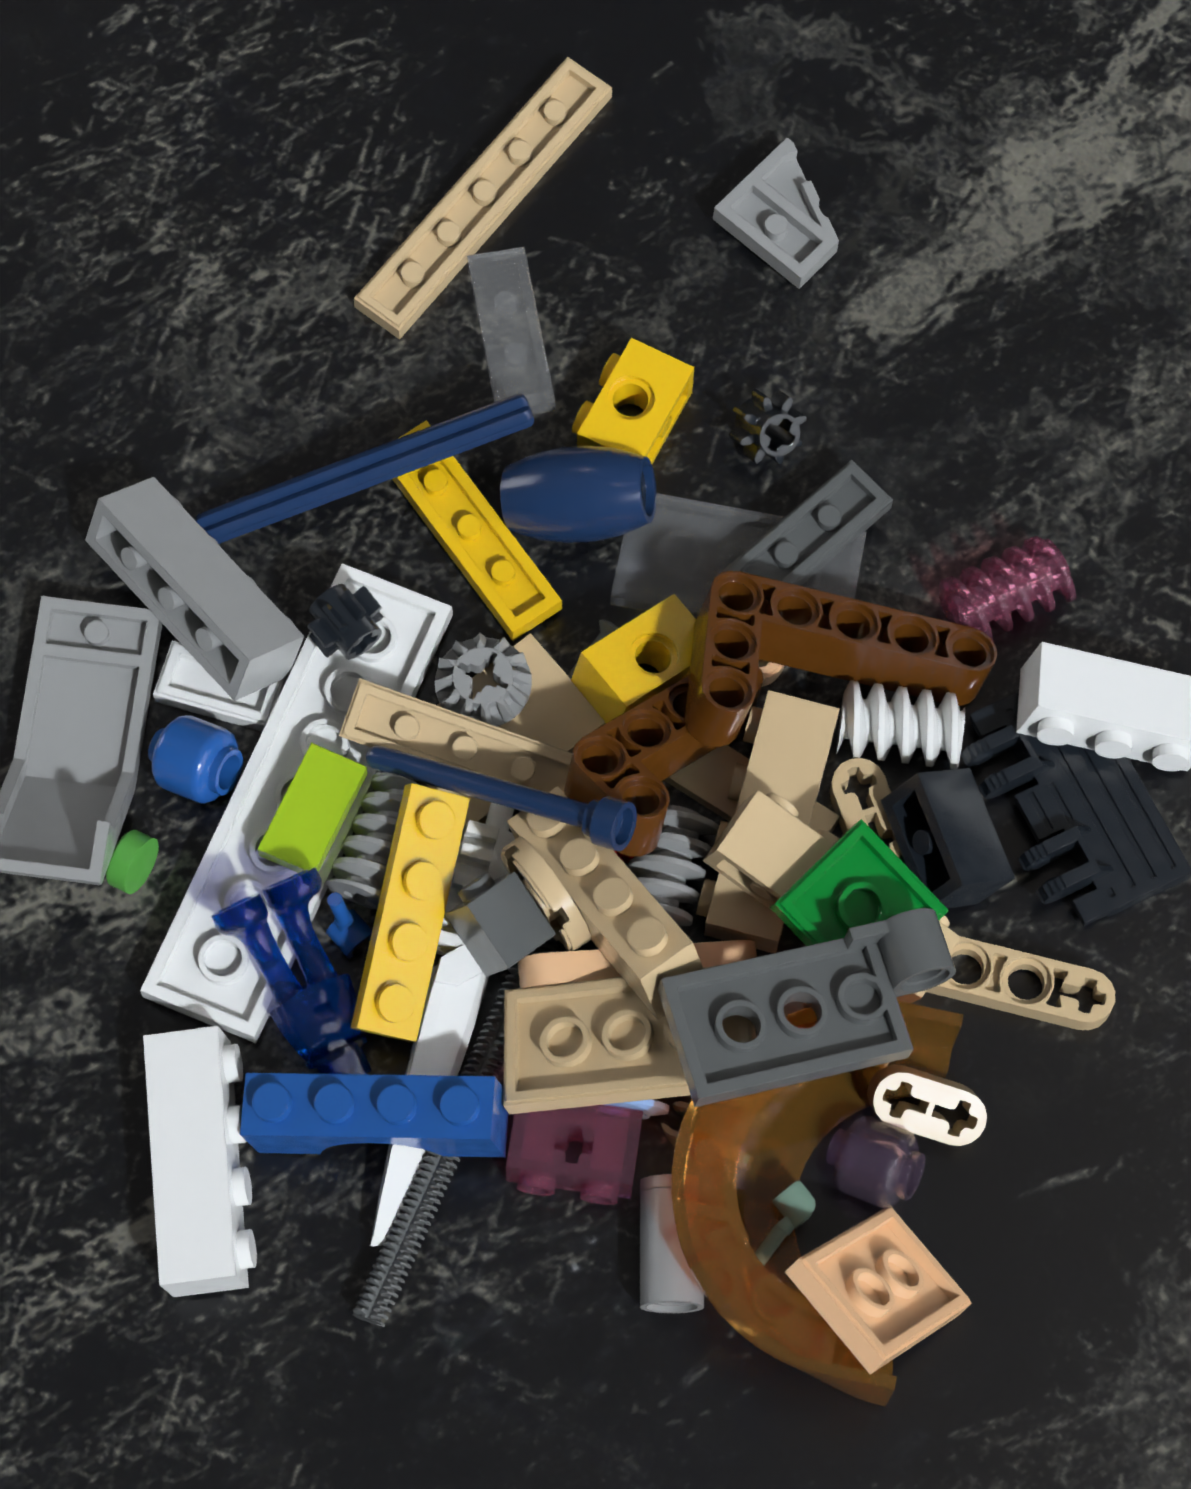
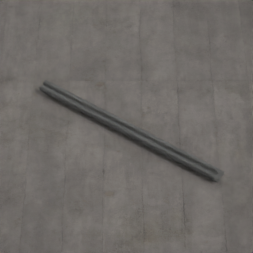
M552 937L528 955L555 952L554 948L550 946L557 947L558 944ZM518 963L508 969L511 973L505 976L508 981L503 982L504 988L498 991L501 994L495 998L498 1002L492 1004L494 1008L489 1011L491 1015L486 1017L488 1022L483 1024L485 1029L480 1031L482 1036L476 1039L479 1043L473 1046L476 1050L470 1052L473 1057L467 1059V1062L470 1064L464 1065L466 1071L461 1072V1076L493 1075L498 1078L499 1075L494 1069L496 1068L501 1071L502 1068L497 1064L498 1061L504 1064V1059L500 1057L501 1054L504 1055V990L520 988ZM425 1150L427 1155L422 1157L424 1162L418 1166L421 1169L415 1172L417 1177L412 1179L414 1184L409 1186L410 1192L405 1194L407 1199L402 1201L404 1205L399 1207L401 1212L395 1216L398 1219L392 1222L394 1226L389 1229L391 1233L386 1236L387 1241L382 1244L384 1247L379 1251L381 1255L376 1257L378 1262L373 1264L372 1267L374 1269L369 1273L370 1278L366 1279L368 1284L363 1286L362 1289L364 1291L359 1294L361 1298L356 1301L357 1306L352 1310L354 1312L353 1316L385 1327V1324L380 1320L381 1318L386 1320L389 1318L384 1314V1311L390 1313L392 1311L387 1304L395 1305V1302L390 1298L391 1296L398 1298L394 1289L401 1291L402 1288L397 1285V1282L405 1283L404 1279L400 1276L401 1274L408 1276V1273L403 1269L404 1267L411 1269L407 1260L415 1261L414 1257L410 1254H418L417 1250L413 1247L418 1246L421 1248L417 1238L425 1239L420 1232H428L423 1225L431 1226L427 1217L434 1219L430 1210L437 1212L438 1209L433 1203L441 1204L440 1200L436 1197L437 1195L444 1197V1194L439 1190L440 1188L447 1190L443 1181L451 1182L446 1175H454L453 1171L449 1170V1168H457L453 1160L460 1162L459 1157L441 1156Z

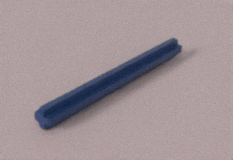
M518 393L204 511L195 517V521L209 536L213 537L220 544L531 427L534 424V416L527 398L524 394Z

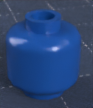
M192 715L179 716L165 728L159 729L154 734L148 749V757L152 762V774L156 784L169 792L197 803L212 802L220 795L228 794L237 784L243 767V756L241 751L238 750L234 734L221 726Z

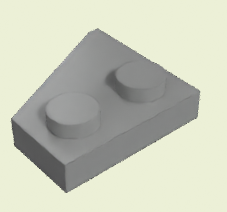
M786 138L714 207L713 220L800 289L837 252L839 239L829 218L820 211V198L812 181H806L796 159L798 151L794 142Z

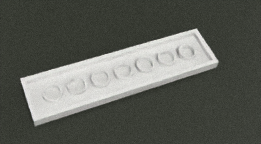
M343 563L331 587L345 584L351 593L354 594L359 588L365 586L382 606L379 612L383 615V619L376 623L382 630V634L369 650L354 659L348 660L339 649L328 658L325 657L309 637L312 633L311 631L309 632L140 990L143 998L209 1025L218 1026L221 1030L253 1043H257L327 891L328 887L325 885V882L333 877V862L343 856V840L353 834L351 823L354 817L363 812L361 801L367 793L373 790L371 779L374 774L381 772L371 768L366 762V753L371 747L339 736L358 680L361 678L416 697L453 616L452 606ZM311 743L366 766L368 775L315 880L260 857L257 850Z

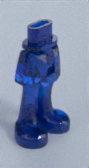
M316 867L296 873L261 890L268 907L283 928L297 958L306 982L302 986L289 968L273 937L267 921L268 910L260 893L247 896L212 914L211 918L216 930L225 936L237 937L254 957L276 1002L268 1010V1014L290 1045L306 1061L305 1065L308 1070L317 1068L319 1074H367L372 1071L361 1047L367 1043L366 1035H359L362 1031L351 1028L357 996L349 974H337L324 952L311 923L309 902L322 887V878Z

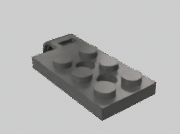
M920 908L897 914L884 921L849 928L845 937L841 939L662 978L657 989L694 1107H699L908 1058L914 1048L896 997L936 987L952 978L956 973V969L936 911L930 908ZM796 1001L809 1005L816 1014L817 1024L805 1029L792 1025L785 1017L784 1006ZM733 1015L743 1016L754 1025L756 1038L743 1043L734 1041L725 1033L722 1021Z

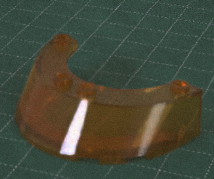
M898 1001L914 1048L908 1058L699 1107H694L691 1099L681 1122L671 1171V1201L680 1246L690 1271L717 1312L739 1334L757 1348L781 1362L843 1393L886 1407L895 1390L897 1376H892L893 1360L872 1374H869L787 1276L785 1271L801 1257L795 1229L783 1240L765 1266H763L754 1252L775 1224L784 1218L772 1201L786 1188L800 1180L804 1167L813 1151L835 1126L847 1117L870 1106L867 1096L868 1084L876 1072L895 1064L904 1065L945 1079L949 1069L952 1048L961 1029L964 1014ZM811 1007L785 1016L792 1025L798 1028H811L817 1024L816 1014ZM901 1082L897 1090L886 1089L883 1095L887 1100L913 1097L905 1088V1082Z

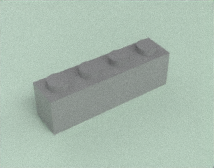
M155 477L98 498L85 541L234 701L289 676L304 635L296 628L291 619L276 607L259 589L255 581L242 571L219 546L218 542L208 535L183 508L181 503Z

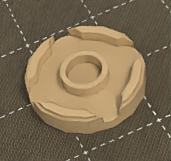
M521 836L503 847L501 858L508 873L515 871L517 874L520 872L525 878L521 882L556 933L553 936L556 942L559 940L567 951H575L590 941V931L579 909L538 851Z

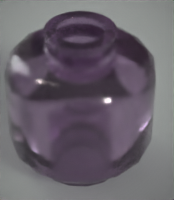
M871 1116L857 1119L848 1130L840 1128L830 1142L826 1158L827 1163L834 1166L833 1178L838 1190L883 1209L894 1206L900 1199L905 1201L911 1199L920 1184L926 1162L925 1154L919 1152L918 1140L915 1135L908 1130Z

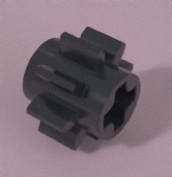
M754 389L752 390L751 399L745 401L740 407L734 406L736 429H733L729 436L740 445H745L743 455L758 464L766 453L772 460L781 464L783 463V455L791 452L795 446L801 447L803 444L799 439V425L807 419L805 415L791 408L793 402L791 397L777 390L769 399L768 396Z
M345 584L335 585L322 593L311 605L309 613L314 618V621L307 626L312 632L309 637L327 658L339 649L346 659H354L369 650L380 638L382 630L376 623L383 619V615L379 612L382 606L365 586H362L352 594Z

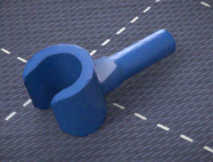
M337 892L331 893L327 898V902L333 913L334 922L328 927L326 934L344 955L351 959L354 957L353 951L365 940L370 942L372 930L354 909H347L341 894Z

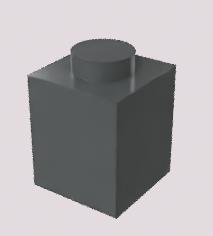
M515 871L496 880H493L489 872L479 876L457 892L463 902L445 914L486 977L509 969L556 935Z

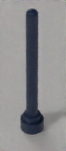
M381 745L372 746L366 753V762L373 769L400 775L414 781L580 827L583 834L590 837L594 845L622 851L629 844L635 831L637 811L632 802L605 796L601 800L593 799L588 804Z

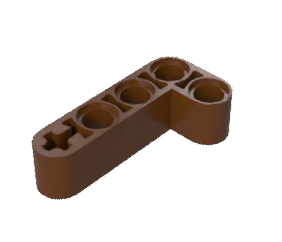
M759 666L756 695L751 707H756L764 680ZM689 675L582 737L575 744L564 788L565 795L570 799L588 804L593 799L601 800L605 796H610L632 802L636 807L637 821L635 831L627 847L622 851H617L621 854L644 856L651 853L657 847L670 802L669 792L661 781L718 748L698 742L686 728L685 712ZM751 707L737 736L746 729Z

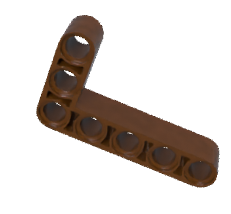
M741 571L722 572L714 578L695 621L685 712L686 728L698 742L711 747L729 745L736 739L756 695L759 660L847 681H858L860 684L873 686L874 683L883 684L885 690L896 692L898 686L907 687L908 694L919 697L922 689L931 690L933 700L940 703L946 692L956 694L958 705L962 706L969 704L977 696L995 664L997 649L988 635L973 627Z

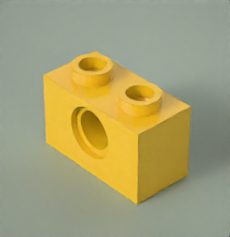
M631 338L621 356L613 353L606 362L599 379V385L603 386L595 402L592 403L586 400L581 406L572 426V433L577 434V446L591 445L617 448L646 456L650 459L651 464H653L692 394L694 367ZM624 404H634L644 411L636 416H625L616 409Z
M672 594L582 651L571 678L572 683L606 723L610 722L690 675L695 617L679 598ZM638 664H649L655 667L659 673L647 672Z

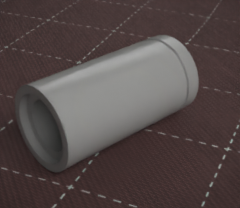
M662 1174L648 1176L640 1180V1308L642 1310L656 1313H688L704 1308L703 1180L699 1177L681 1174Z

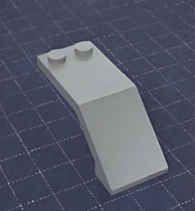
M41 596L14 758L0 790V873L102 885L136 788L162 623L149 609Z

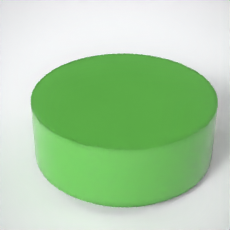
M136 829L124 834L115 846L106 871L107 883L127 894H133L138 891L145 883L156 862L159 848L157 839Z

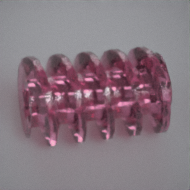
M1038 536L1026 539L1022 549L1017 546L1005 549L1001 559L996 556L984 559L981 564V570L975 566H970L962 570L960 580L954 576H949L942 579L939 584V598L948 622L973 627L983 631L991 639L990 621L995 620L1004 632H1009L1013 630L1011 611L1016 610L1025 622H1030L1034 620L1032 601L1037 600L1046 612H1051L1055 610L1053 591L1057 590L1067 602L1076 600V591L1069 566L1062 553L1048 538L1044 540Z

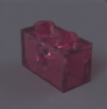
M595 1105L514 1114L506 1163L507 1181L517 1182V1189L521 1192L540 1196L554 1195L555 1188L579 1191L580 1199L601 1205L617 1204L618 1197L631 1199L643 1111ZM577 1141L582 1143L581 1149L583 1154H580L578 1163L571 1164L566 1162L565 1151L569 1148L570 1142Z

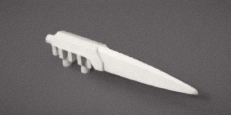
M491 802L485 824L469 820L463 828L445 914L463 902L457 892L479 876L489 872L493 880L509 874L502 861L501 852L503 847L515 840L513 834L509 832L510 827L507 823V820L513 817V808ZM445 914L436 951L437 954L443 956L439 959L438 965L432 969L417 1041L413 1042L405 1075L458 1076L489 976L486 977ZM389 1144L370 1246H381L386 1241V1236L390 1233L389 1229L394 1226L392 1222L397 1220L395 1216L400 1213L399 1207L403 1206L402 1201L407 1199L405 1194L410 1192L409 1186L414 1184L412 1179L417 1177L415 1172L420 1170L418 1166L424 1162L422 1157L427 1155L425 1150Z

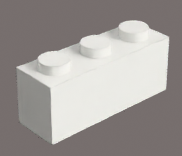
M1041 642L1020 669L1016 733L1037 737L1039 741L1048 745L1059 746L1068 744L1095 750L1098 755L1106 758L1117 759L1126 757L1152 763L1154 767L1163 771H1188L1191 768V676Z

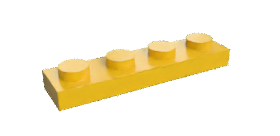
M426 420L401 437L430 427V424ZM454 456L392 479L512 641L562 610L561 598Z
M414 783L404 786L351 1023L352 1029L406 1042L417 1041L470 798Z

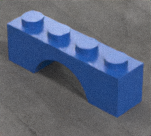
M245 1074L240 1136L259 1153L321 1154L326 1148L337 1145L379 1143L419 1148L448 1157L505 1158L508 1112L503 1106V1086L495 1076Z

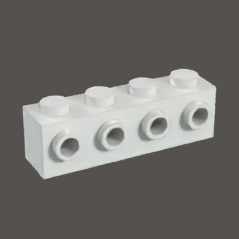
M218 1026L144 1035L159 1285L173 1297L249 1288L248 1268L256 1267L257 1251L253 1231L251 1229L245 1230L243 1206L251 1205L252 1185L248 1168L240 1167L238 1144L247 1142L240 1136L243 1106L235 1105L234 1082H240L243 1079L240 1048L238 1044H231V1041Z

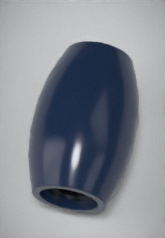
M591 445L560 447L535 453L507 465L502 472L500 500L503 519L506 527L511 532L543 541L563 543L592 542L629 533L650 524L655 516L656 482L651 461L648 457L633 452Z

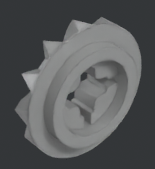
M479 633L473 639L463 642L456 640L443 658H439L434 681L438 701L443 708L494 726H500L515 718L525 707L531 693L532 674L524 653L517 651L511 646L505 637L498 640L487 638ZM493 662V680L500 684V686L497 685L495 688L491 685H486L481 692H477L473 700V679L466 672L470 673L472 671L480 674L485 666L489 667L490 663Z

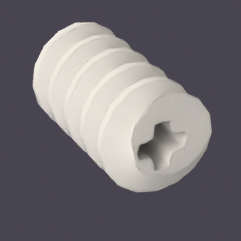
M850 680L842 698L836 754L844 739L850 740L853 757L857 758L862 756L868 742H874L878 760L885 761L892 745H898L902 763L909 764L915 750L922 748L926 766L933 767L940 752L946 751L950 769H957L962 749L965 707L960 711L956 694L946 692L939 707L935 708L932 692L927 689H922L915 704L911 705L907 687L898 686L891 701L887 702L883 684L874 683L867 698L863 699L859 682Z

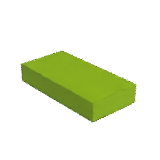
M311 743L257 849L259 856L315 880L368 775L367 767Z

